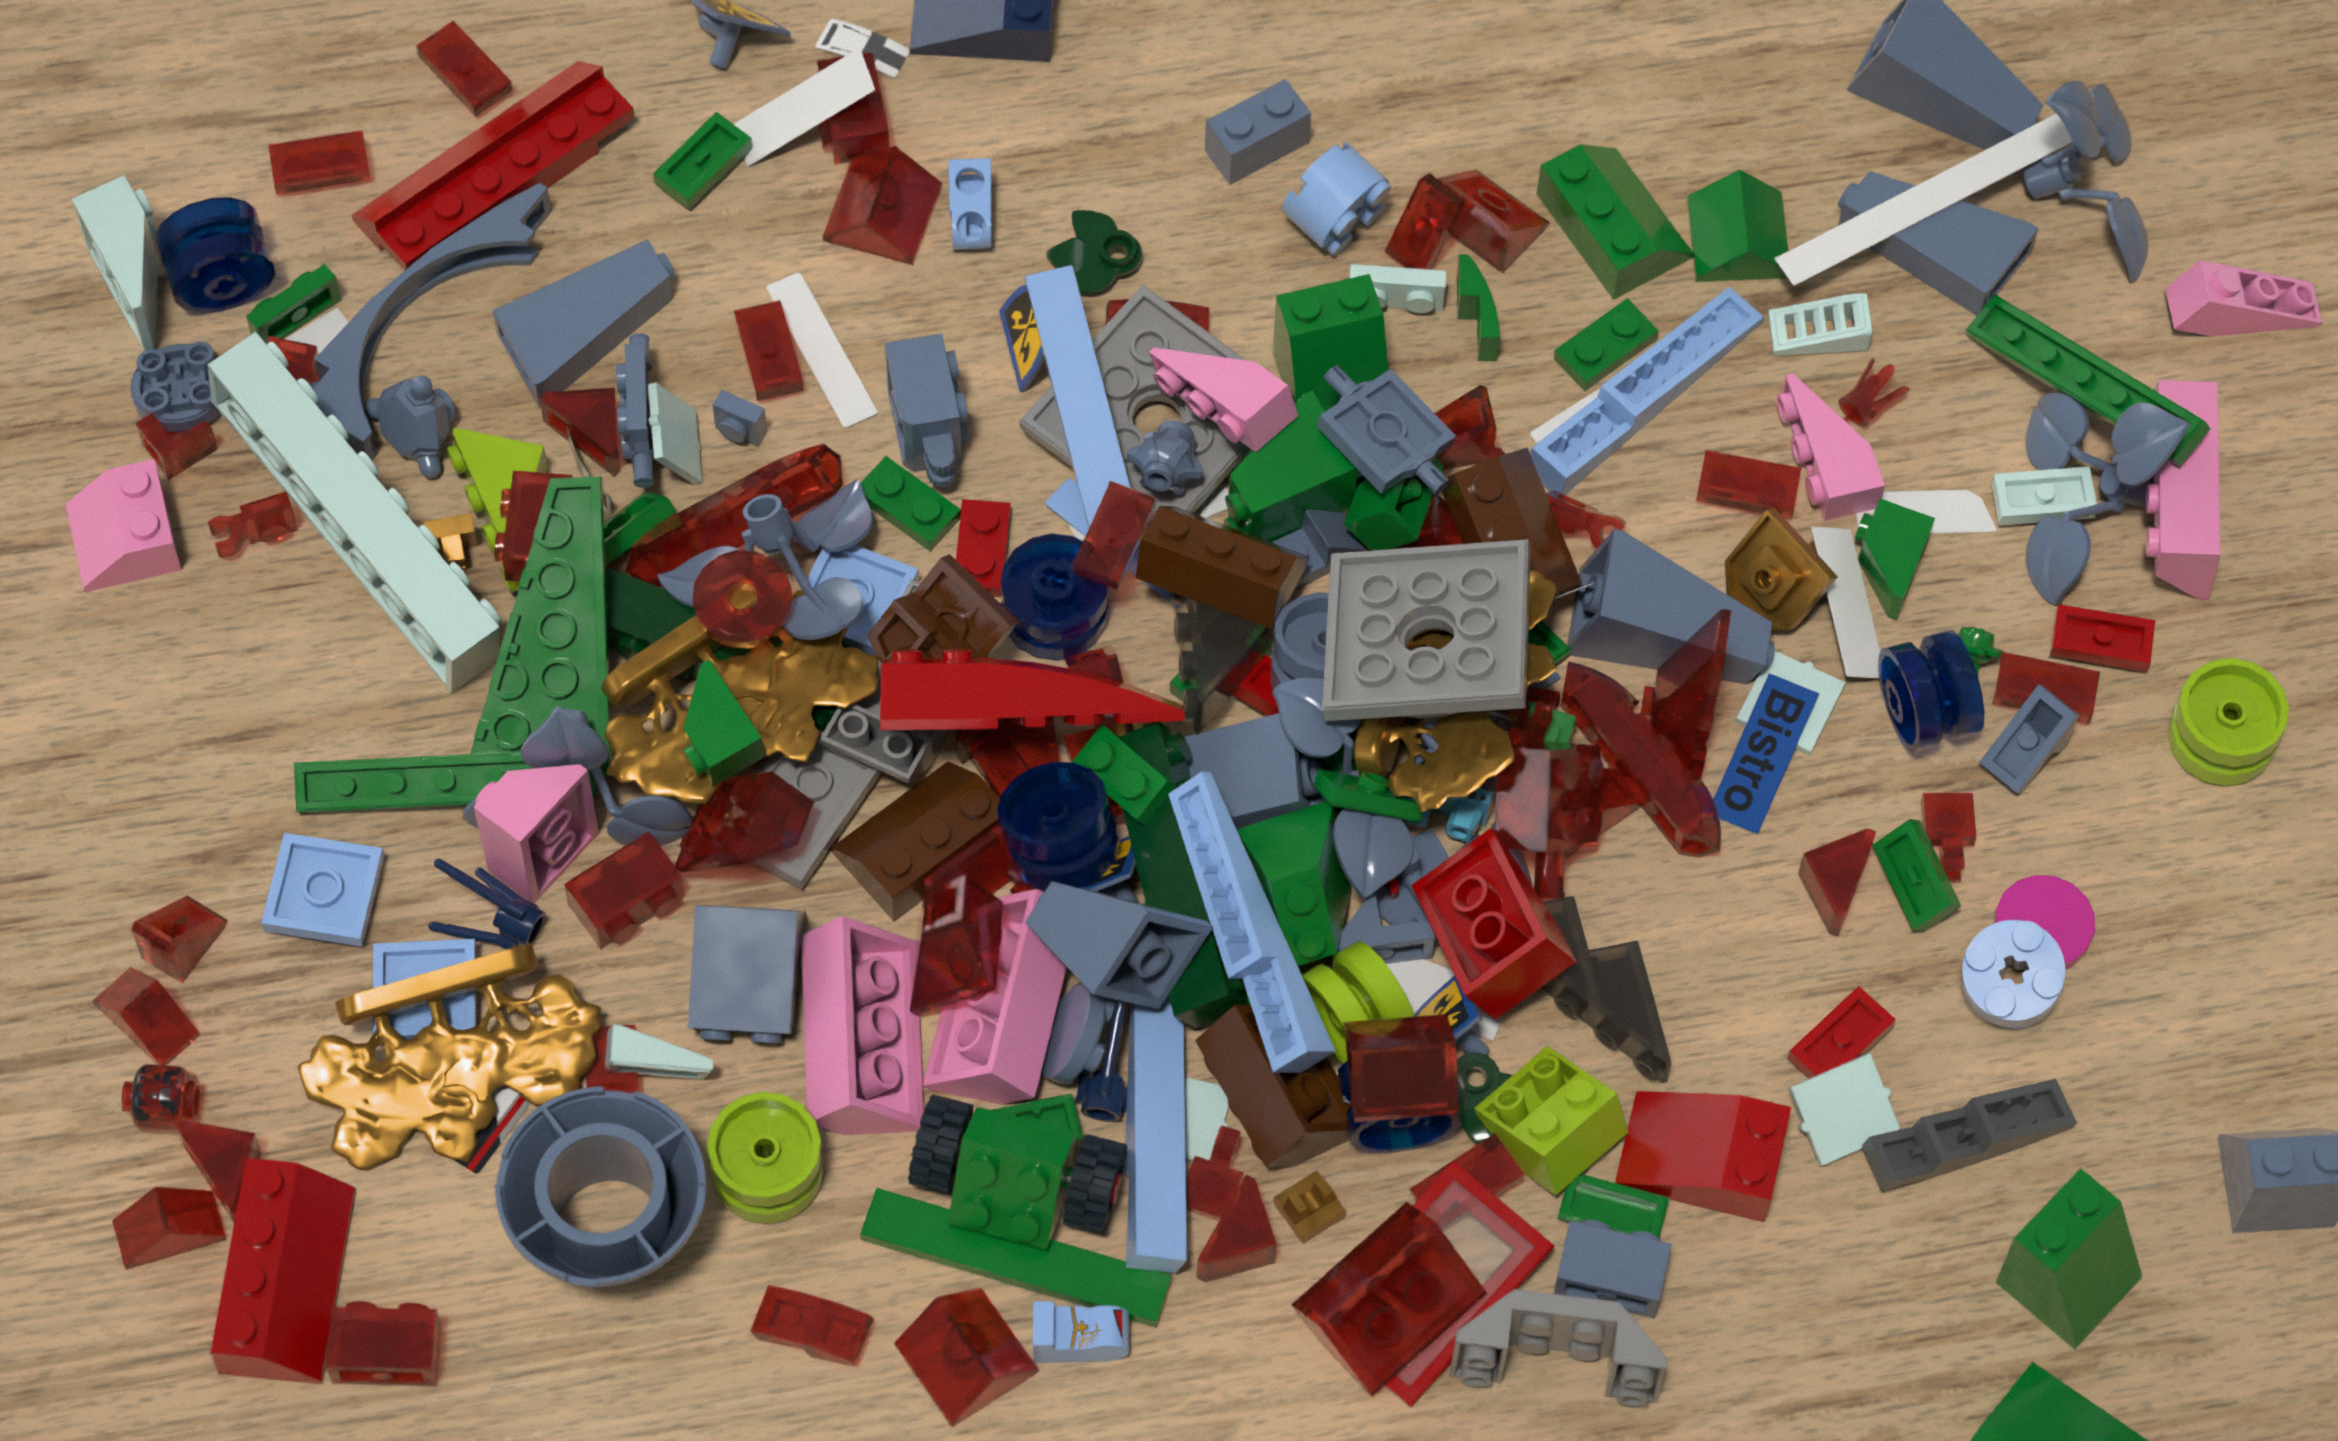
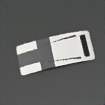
M831 19L816 44V48L847 56L860 48L866 65L892 78L896 77L910 52L907 47L887 37L835 19Z
M567 426L569 444L577 468L582 477H591L575 450ZM603 490V507L609 513H612L610 497Z

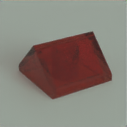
M897 146L852 158L822 236L823 241L914 265L941 192L942 182Z
M1477 169L1439 177L1433 185L1430 221L1502 274L1546 230L1550 223Z
M1447 1014L1344 1022L1354 1122L1458 1114L1456 1041Z
M982 1288L936 1297L894 1342V1346L951 1428L1039 1373L1038 1367Z

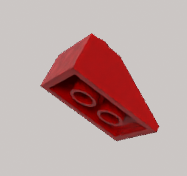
M1493 828L1488 829L1411 885L1465 997L1495 1020L1577 962L1557 922Z
M1636 1091L1627 1128L1629 1133L1625 1137L1615 1183L1665 1196L1672 1201L1765 1223L1792 1107L1743 1095Z

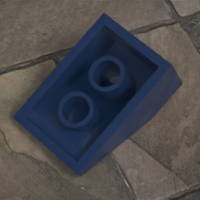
M914 0L910 54L1050 62L1055 0Z

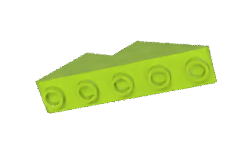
M454 427L453 437L455 444L446 447L449 459L456 474L465 472L470 485L464 486L468 502L474 514L483 512L488 524L482 526V531L492 554L498 551L501 552L506 563L500 566L502 577L510 593L519 590L520 579L528 560L534 539L533 535L544 499L539 498L548 470L544 446Z

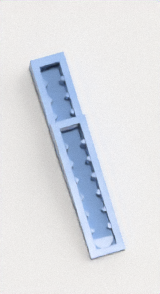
M1069 265L1025 276V282L1095 558L1140 548L1143 534L1073 266Z
M1730 287L1724 290L1601 385L1597 398L1532 447L1530 455L1542 485L1557 499H1562L1761 325L1764 316Z
M1202 771L1170 792L1169 798L1210 924L1213 926L1212 930L1228 978L1243 979L1272 1071L1277 1073H1301L1336 1051L1211 772Z
M1168 994L1159 1009L1130 1003L1125 1137L1127 1156L1124 1167V1176H1129L1126 1268L1177 1273L1187 1261L1184 1022L1174 1017Z

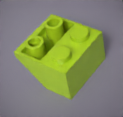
M1549 1046L1541 1050L1474 1108L1478 1118L1519 1170L1555 1196L1629 1133L1617 1092Z

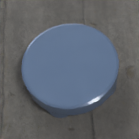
M198 341L192 344L170 345L159 350L147 349L138 356L136 362L138 367L131 380V395L138 414L145 422L160 430L182 432L199 428L213 420L220 413L211 402L208 364L218 358V356L214 354L213 348L208 343Z
M1082 982L1074 985L1065 994L1056 1009L1052 1033L1041 1070L1045 1078L1060 1084H1071L1083 1069L1089 1072L1096 1070L1104 1052V1045L1098 1042L1103 1025L1109 1021L1113 1013L1115 999L1093 995Z

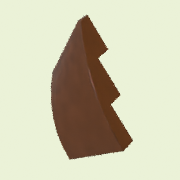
M949 554L938 560L914 593L895 599L867 636L875 656L881 663L883 658H892L893 650L902 649L922 650V658H942V650L971 649L972 658H990L1017 626L1019 621Z

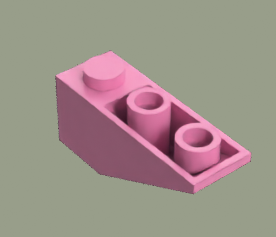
M2200 260L2165 288L2174 330L2213 337L2318 327L2322 324L2313 282Z
M1155 347L1149 351L1156 371L1153 374V378L1159 388L1168 396L1172 397L1176 394L1183 399L1198 418L1204 420L1208 417L1218 425L1221 432L1233 443L1241 441L1254 452H1257L1298 417L1288 384L1257 362Z
M1793 373L1785 374L1782 392L1776 396V404L1781 421L1783 423L1789 422L1793 433V436H1791V448L1795 461L1798 464L1803 463L1808 475L1805 484L1810 503L1812 505L1818 504L1824 521L1876 509L1879 499H1882L1885 483L1871 444Z

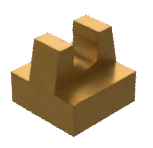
M472 514L423 521V525L431 531L438 541L440 549L437 552H443L444 560L447 564L455 562L462 570H467L463 548L478 546Z
M1317 1170L1274 1196L1275 1207L1302 1244L1345 1218L1346 1210L1327 1181Z

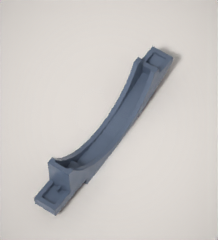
M538 183L502 202L431 248L371 298L314 359L319 381L312 382L310 386L318 398L316 405L326 417L332 414L341 422L349 436L346 441L356 454L363 451L371 460L377 456V450L371 439L373 433L364 412V387L368 367L382 336L392 322L416 299L452 278L490 267L531 265L539 256V253L529 243L536 236L535 231L551 213L546 186Z

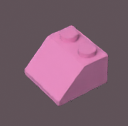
M155 459L108 469L66 503L85 592L181 570L164 488Z

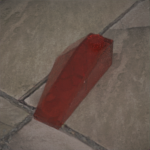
M1719 610L1657 669L1654 687L1644 685L1640 715L1649 716L1647 735L1689 786L1700 787L1707 754V747L1705 746L1713 723L1732 610Z

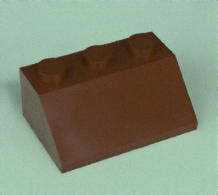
M1528 447L1492 458L1447 477L1450 480V484L1442 494L1462 544L1528 539L1531 549L1530 571L1536 570L1542 574L1545 580H1551L1556 585L1555 594L1582 584Z
M1159 506L1140 541L1136 579L1273 629L1275 620L1282 608L1286 606L1305 571L1310 556L1176 506Z
M947 761L832 846L831 852L895 922L1010 836V809L978 774Z
M1234 1005L1195 1040L1204 1055L1206 1067L1216 1077L1228 1098L1230 1110L1239 1118L1251 1139L1254 1153L1263 1161L1266 1167L1297 1166L1360 1136L1367 1130L1365 1123L1327 1057L1301 1073H1277L1272 1071L1251 1005Z

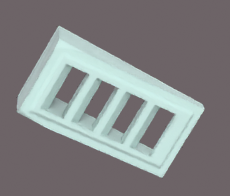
M1866 293L1842 295L1768 310L1767 316L1773 356L1868 351L1872 326ZM1853 319L1854 327L1846 328L1845 320ZM1833 320L1834 331L1827 332L1825 321ZM1805 322H1813L1815 334L1807 336ZM1785 323H1794L1796 338L1787 339Z
M612 1024L607 1033L605 1070L607 1072L704 1080L713 1070V1059L620 1024Z

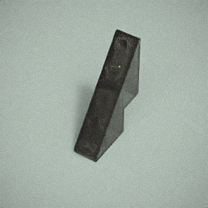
M1169 591L1171 605H1179L1180 612L1175 613L1174 616L1175 642L1183 643L1184 651L1179 652L1180 681H1188L1189 689H1184L1183 693L1185 719H1193L1194 733L1199 735L1267 653L1270 628Z
M1569 896L1544 901L1543 903L1557 922L1577 962L1542 986L1541 989L1554 998L1556 1006L1562 1013L1571 1019L1579 1018L1594 1029L1593 1032L1596 1038L1604 1046L1611 1050L1619 1049L1631 1058L1635 1068L1645 1078L1651 1081L1659 1080L1661 1083H1666L1672 1062L1638 940L1589 950L1575 897Z

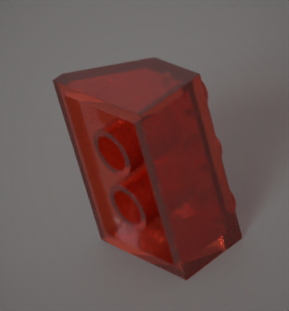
M1405 1202L1291 1305L1317 1340L1369 1395L1373 1396L1487 1292L1437 1223L1408 1202Z

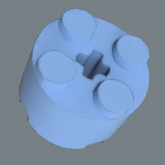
M1344 142L1343 148L1338 144L1333 146L1300 177L1304 182L1302 191L1297 196L1290 190L1282 204L1281 210L1322 250L1337 256L1352 241L1353 235L1350 233L1361 222L1368 227L1382 215L1386 205L1381 201L1390 192L1391 186L1387 178L1348 142Z
M2005 920L1994 923L1978 933L1967 947L1962 969L1963 992L1969 1006L1984 1020L2013 1030L2028 1028L2049 1016L2061 997L2065 980V961L2062 951L2055 939L2036 923L2022 920ZM2013 965L2016 970H2025L2022 973L2021 984L2015 985L2011 978L2002 980L2001 977L2005 975V966Z

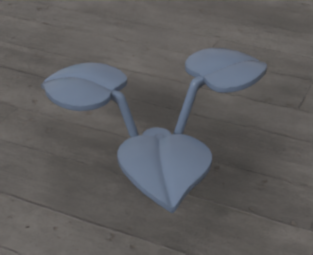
M2081 81L2065 83L2048 97L2045 104L2060 117L2074 143L2058 153L2043 157L2025 166L2023 173L2026 186L2030 194L2036 199L2059 192L2062 200L2072 197L2107 200L2109 221L2126 263L2129 283L2134 282L2138 279L2148 254L2147 231L2134 202L2129 197L2120 199L2119 194L2115 191L2073 189L2075 182L2081 179V168L2077 159L2083 156L2086 159H2092L2098 156L2100 148L2105 145L2114 162L2125 160L2131 150L2129 126L2111 91L2105 84H2097L2089 91L2087 86Z
M2057 392L2045 394L2038 400L2037 406L2032 411L2026 433V452L2032 465L2039 470L2062 469L2067 464L2070 455L2080 461L2103 470L2100 477V487L2106 497L2110 499L2108 502L2067 511L2064 513L2062 520L2046 516L2033 529L2026 549L2027 570L2037 591L2050 604L2057 606L2061 604L2066 592L2077 582L2083 573L2089 559L2091 541L2088 531L2081 523L2074 520L2110 510L2121 512L2124 504L2146 507L2147 484H2154V475L2174 452L2190 426L2187 421L2171 415L2156 405L2144 402L2131 405L2121 414L2114 427L2112 445L2117 454L2112 457L2114 464L2089 455L2077 447L2089 430L2087 413L2078 401L2066 394Z
M858 479L819 503L800 518L797 523L790 518L787 509L783 508L779 497L772 494L760 495L750 500L743 509V515L749 528L742 532L745 541V555L738 548L719 546L699 553L672 571L658 574L661 585L676 601L689 607L706 609L746 583L743 575L751 572L753 569L754 545L767 554L782 552L800 588L805 594L793 599L784 608L782 614L784 628L790 635L798 639L815 640L839 633L843 628L851 627L859 620L863 612L861 593L852 582L840 577L829 578L813 590L789 546L791 537H793L794 542L798 546L806 547L809 551H816L819 547L828 552L842 551L859 543L869 534L873 525V514Z
M1313 677L1298 678L1277 685L1272 694L1278 706L1282 728L1292 745L1309 757L1326 758L1334 755L1343 744V767L1339 773L1360 777L1358 770H1352L1354 742L1348 734L1352 733L1360 725L1362 719L1324 721L1322 713L1324 679ZM1435 718L1428 720L1423 724V727L1432 728L1438 720ZM1421 733L1424 743L1429 747L1426 750L1435 752L1438 748L1436 739L1430 734ZM1421 755L1414 757V763L1417 765L1425 761ZM1390 773V774H1389L1388 776H1386L1385 778L1389 780V776H1390L1392 773ZM1335 806L1339 815L1333 824L1334 848L1349 882L1361 898L1365 899L1400 875L1408 866L1413 854L1412 837L1406 825L1399 818Z
M557 706L545 723L529 735L522 745V759L532 768L581 764L587 770H592L607 810L611 816L615 817L607 824V833L621 844L636 848L666 845L685 836L698 823V818L693 817L686 807L662 796L638 797L628 801L623 808L619 807L614 802L600 767L608 757L607 745L589 727L588 717L582 711L563 709ZM476 797L465 807L462 817L469 824L478 827L474 811Z

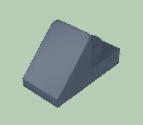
M1308 509L1304 511L1301 529L1273 541L1275 544L1310 556L1309 563L1295 589L1330 573L1331 553L1368 551L1365 545L1344 526L1346 519L1344 513Z
M2038 684L1979 763L2016 793H2021L2051 754L2062 752L2065 748L2079 714L2042 684Z
M1374 892L1367 897L1342 930L1337 952L1360 940L1369 945L1386 964L1431 959L1435 935L1428 920L1418 921L1415 918H1401L1387 926H1381Z

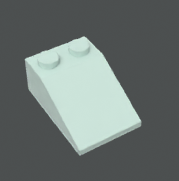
M125 175L72 198V202L86 248L142 350L145 351L147 349H156L159 260L153 242L160 240V236L150 217L153 215V211L143 190L140 188L133 191Z

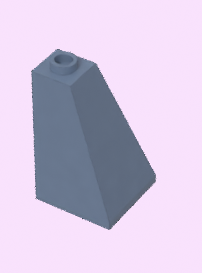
M1901 0L1884 18L1846 89L1859 97L1983 150L2037 124L2035 121L2044 106L1942 0Z
M1614 529L1579 568V577L1582 584L1576 588L1588 584L1591 585L1576 590L1567 642V645L1572 649L1569 655L1741 684H1748L1761 670H1766L1769 667L1775 649L1774 642L1770 641L1771 621L1624 531Z

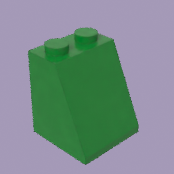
M1370 274L1276 295L1273 356L1281 380L1288 384L1290 392L1293 394L1294 404L1303 394L1312 390L1325 412L1338 404L1341 396L1323 379L1327 371L1331 368L1334 369L1335 365H1339L1356 384L1374 380L1388 371L1384 316Z
M1313 390L1303 394L1295 403L1298 417L1257 452L1252 450L1230 474L1229 495L1225 496L1228 518L1224 519V525L1273 542L1301 529L1304 511L1308 509L1344 513L1347 516L1356 490L1357 468L1317 428L1318 419L1325 411Z
M1328 801L1236 829L1297 966L1337 954L1351 893L1350 882L1340 865L1334 848L1332 832L1336 814L1334 806Z
M2080 1168L2013 1238L1996 1283L2074 1350L2080 1346L2142 1278V1272L2121 1201Z

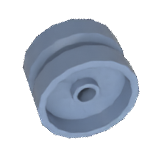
M1317 592L1298 597L1284 606L1275 620L1270 684L1273 690L1277 685L1293 679L1309 677L1324 679L1329 593Z

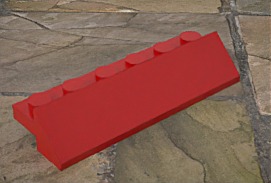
M577 61L352 214V220L380 252L385 249L405 271L431 248L502 202L538 183L549 188L598 154V142L635 118L634 109L604 77L603 66Z

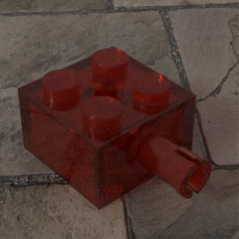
M1551 741L1511 745L1515 756L1514 761L1497 774L1495 831L1507 848L1535 852L1534 889L1540 898H1565V853H1570V849L1598 845V835L1602 827V815L1599 810V790L1604 776L1601 745Z

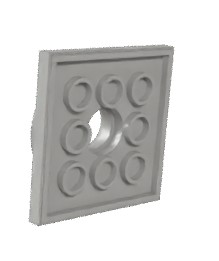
M1142 285L1092 340L1137 515L1150 524L1159 506H1176L1194 513L1246 455L1250 448L1241 441L1237 443L1230 441L1221 432L1218 425L1208 417L1204 420L1198 418L1190 410L1186 402L1176 394L1172 397L1165 394L1153 378V374L1156 371L1149 351L1155 347L1240 360L1245 359L1153 291ZM1050 387L1019 421L1020 429L1071 466L1052 387ZM1163 401L1172 405L1180 415V422L1187 425L1195 435V442L1193 444L1194 454L1198 462L1203 466L1201 478H1190L1185 483L1183 494L1175 495L1170 489L1159 492L1152 490L1148 486L1145 487L1139 483L1142 474L1137 465L1126 460L1129 448L1145 442V435H1143L1139 428L1134 426L1133 418L1136 411L1148 402Z
M1529 540L1331 553L1322 699L1324 721L1399 716L1435 718L1459 712L1526 708L1531 562ZM1440 630L1449 632L1454 636L1446 646L1439 650L1428 646L1419 647L1412 651L1407 649L1408 643L1424 632Z

